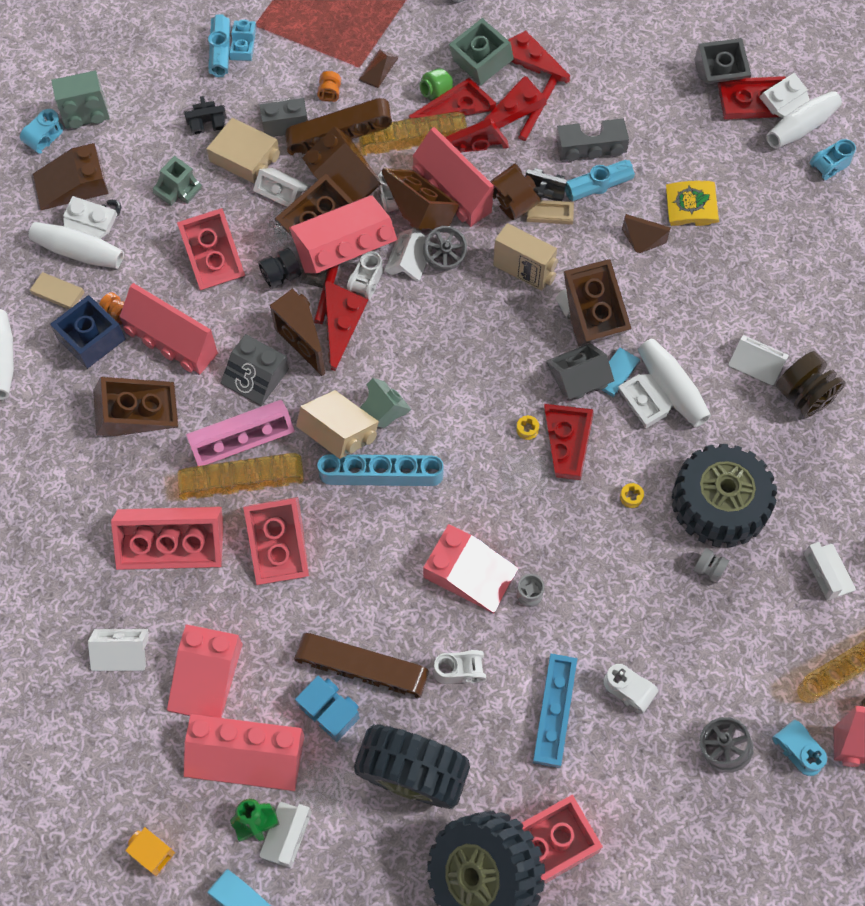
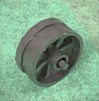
M451 226L435 228L429 233L423 245L425 261L432 268L439 271H448L456 268L463 261L467 253L465 237L459 230ZM440 232L449 233L448 239L443 240ZM436 234L440 245L429 242L430 238ZM453 236L457 238L460 244L452 245L451 240ZM428 247L438 250L434 255L430 256ZM462 248L460 258L451 250ZM447 255L453 258L456 262L454 264L447 265ZM438 256L443 257V265L435 262L434 259Z
M731 717L717 718L710 721L700 734V748L706 762L713 769L722 773H733L743 769L750 763L754 754V744L747 727L739 720ZM722 729H729L728 733L720 732ZM735 730L741 731L744 734L732 739ZM717 734V741L708 740L711 735ZM747 742L745 751L736 747L738 744ZM706 747H717L718 749L709 756ZM735 753L739 755L737 759L731 761V757ZM723 754L726 757V762H719L716 759Z

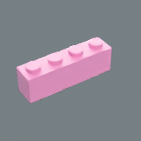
M278 400L188 433L186 436L198 467H202L294 433L295 430L286 406L282 400Z

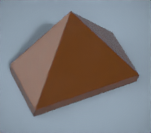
M379 49L359 78V81L379 88L397 61L398 56Z
M625 214L622 226L623 233L636 253H643L666 244L671 227Z

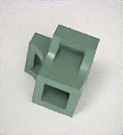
M174 155L160 170V177L153 187V193L171 206L178 198L188 204L202 189V184L194 177L193 169Z
M372 378L366 384L369 394L367 400L360 408L379 421L378 427L385 428L395 419L406 415L412 410L396 390L390 388L385 381Z

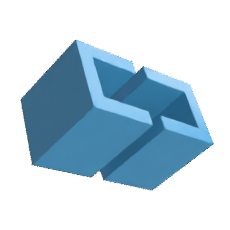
M317 676L299 694L295 702L314 722L318 721L320 723L319 727L333 740L338 742L359 720V712L357 711L359 707L350 697L347 696L344 699L341 695L339 696L336 693L339 690L338 687L330 679L327 678L324 681L320 676Z

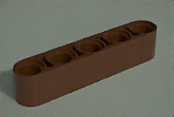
M376 98L290 126L285 130L287 152L292 156L294 153L306 154L334 126L347 134L351 140L386 129L392 124L389 101L384 98Z
M303 633L294 660L299 664L305 662L311 664L312 668L328 672L329 669L337 672L336 675L350 679L356 677L362 679L363 683L377 687L383 685L389 687L388 690L405 695L407 692L415 695L414 698L422 697L429 670L421 665L311 633Z

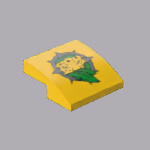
M683 181L666 184L669 223L671 226H680L693 222L696 226H705L719 222L715 182Z

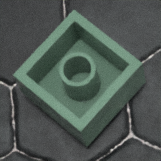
M483 18L449 44L453 61L480 86L514 59L511 42Z
M96 70L51 80L55 101L66 129L79 128L82 125L91 123L99 124L104 120L110 119L106 99Z

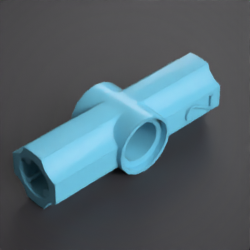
M216 14L214 18H211L210 35L208 37L210 45L208 70L209 74L215 77H224L228 73L230 19L223 14Z
M626 159L609 166L596 165L591 169L590 173L568 180L565 189L566 195L569 200L575 201L594 193L603 194L610 187L634 179L633 165L630 160L627 161Z

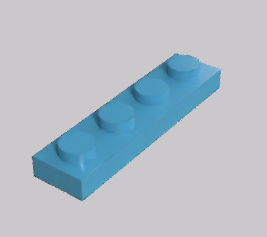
M550 653L533 758L534 764L561 768L578 658Z

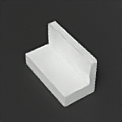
M274 168L259 169L253 191L288 207L300 196L301 191L309 189L310 185Z
M414 228L400 232L385 271L392 275L405 272L413 280L419 281L427 263L423 255V245L427 237ZM428 247L429 254L432 250L431 247Z
M743 335L729 362V366L765 383L774 385L789 355Z
M817 542L808 546L804 556L827 601L855 591L856 588L833 544L822 547Z
M94 629L88 640L91 670H145V646L149 637L148 629Z
M280 802L276 810L280 825L269 829L260 852V857L292 869L312 812L309 807L301 804L295 807Z

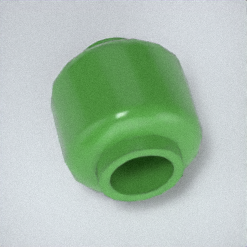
M441 68L426 72L420 81V91L423 96L433 101L452 88L453 79L447 71Z

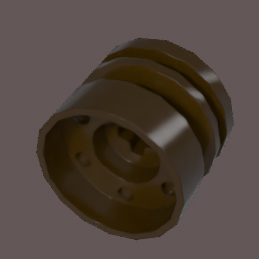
M816 351L809 352L797 360L784 372L776 384V388L787 399L798 396L794 406L796 409L802 408L801 414L805 418L811 417L831 404L846 384L841 377L836 378L837 373L834 370H829L822 374L827 367V362Z

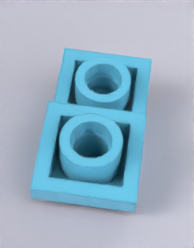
M234 21L231 32L230 60L252 61L256 21Z
M228 869L222 873L206 892L220 906H271Z

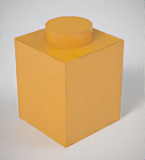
M146 827L142 831L138 830L131 836L127 843L128 848L125 850L155 876L160 873L175 854L168 845Z

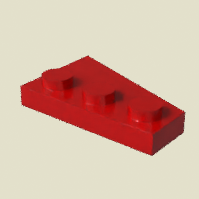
M544 404L555 476L557 478L581 481L593 421V409Z

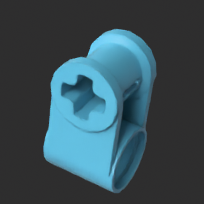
M53 109L41 111L29 125L22 129L20 140L41 154L42 150L46 146L49 147L63 132L64 128L58 121L59 116L57 112Z
M848 139L839 140L830 147L816 153L809 164L812 167H816L822 173V178L827 180L850 165L856 151V145Z
M793 720L772 737L774 744L780 745L784 750L783 754L804 775L814 776L825 766L827 762L826 752L799 721ZM814 757L816 762L809 764L807 759Z

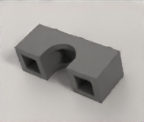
M621 118L603 120L601 122L600 134L597 136L584 134L580 123L558 125L556 143L560 160L575 161L578 158L590 157L595 159L602 155L619 156L627 153L629 136L625 120Z

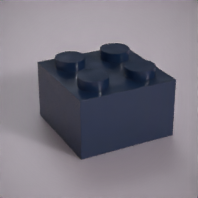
M90 295L86 296L50 324L57 339L87 369L126 340L120 325Z

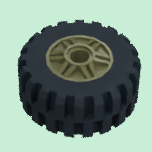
M719 444L718 448H715L714 445L705 446L703 452L697 450L692 453L691 457L685 460L681 470H679L672 490L671 498L674 499L672 503L673 512H679L676 519L680 525L684 523L687 525L685 531L690 536L694 533L699 535L698 541L704 544L706 540L713 541L712 546L721 547L722 543H726L729 548L736 547L739 540L741 544L749 542L752 536L756 537L765 527L775 508L777 486L772 484L775 479L772 472L765 470L767 464L763 460L758 461L755 458L756 454L751 451L748 453L742 451L743 447L735 445L734 448H730L728 444Z
M374 724L366 730L354 763L355 774L360 776V778L399 796L446 809H453L458 805L470 770L469 759L460 752L421 735L380 724Z
M495 811L478 812L458 818L445 825L444 830L439 831L435 837L436 844L431 845L429 856L432 858L431 861L427 862V872H430L431 877L428 880L429 889L433 888L435 894L433 899L436 905L538 906L541 900V896L538 893L544 891L545 880H541V875L545 874L544 863H540L539 856L542 853L539 846L535 847L532 842L535 838L529 830L524 831L522 829L524 825L519 820H510L509 814L503 812L496 813Z

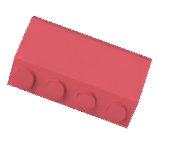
M435 127L430 129L413 155L412 169L459 204L456 211L458 219L461 222H466L471 227L492 213L494 185Z
M373 195L289 227L305 273H319L397 240L390 216Z
M132 283L120 314V319L124 326L123 330L131 337L138 336L141 338L142 342L150 349L156 347L161 350V354L168 360L172 361L175 359L179 361L186 371L190 373L195 371L201 374L218 354L211 329L135 283Z
M222 507L118 509L111 520L116 570L222 566Z
M190 714L185 738L184 777L295 791L305 735L302 728Z

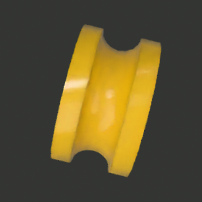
M529 415L521 417L517 421L516 431L518 436L525 440L535 438L539 431L538 420ZM529 423L532 425L533 430L530 429L529 432H525L524 426Z
M629 483L622 488L620 500L624 506L636 508L642 503L644 491L640 485ZM629 491L638 494L635 500L626 497Z

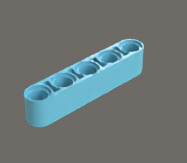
M334 454L322 456L317 464L321 481L328 485L436 486L441 483L444 476L442 460L432 455L348 454L339 459ZM327 468L335 469V471L331 473L325 472ZM353 468L361 469L358 473L350 472ZM380 468L387 470L384 473L375 472L377 469ZM410 469L412 472L405 474L401 470ZM429 469H435L438 472L435 474H429L426 471Z

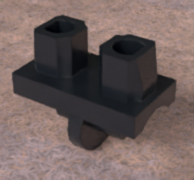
M200 96L201 103L192 104L193 110L184 112L187 125L190 126L193 135L205 133L203 122L211 121L213 131L222 130L225 127L227 115L224 105L215 106L214 101L206 102L204 96Z
M537 168L534 170L527 169L525 177L530 176L534 181L536 188L533 190L539 196L541 202L543 198L563 201L567 185L565 176L559 174L555 176L547 175L543 170Z

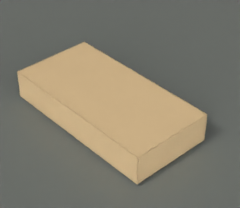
M542 200V202L527 212L526 222L573 225L574 202Z
M44 272L40 274L30 289L31 294L67 309L76 305L85 293L83 288Z

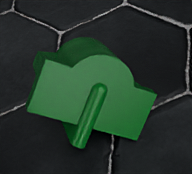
M254 799L241 801L236 808L235 815L230 820L239 842L253 836L259 841H263L264 831L280 825L274 806L270 803L259 804Z

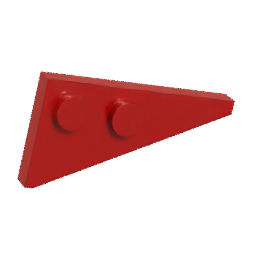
M526 30L508 39L511 42L514 59L511 61L512 63L522 65L524 68L538 74L541 71L549 73L559 82H565L566 84L570 82V74Z
M524 76L484 120L491 118L500 129L547 105L546 97L527 76Z
M467 78L409 115V122L412 125L488 112L496 107V102L473 80Z
M491 118L445 137L460 153L487 150L489 145L501 144L502 149L509 148L508 140Z
M326 280L324 292L326 298L327 340L329 341L328 356L331 370L336 371L368 303V299Z

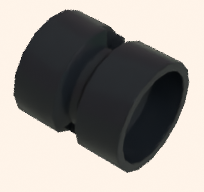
M289 247L276 252V257L274 258L268 256L258 261L260 272L270 289L282 285L284 279L290 281L302 274L298 261Z

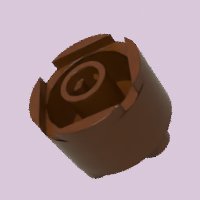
M516 163L490 181L494 185L493 199H498L501 204L499 208L512 221L520 218L541 202L539 196L533 190L536 188L534 181L530 176L524 177Z

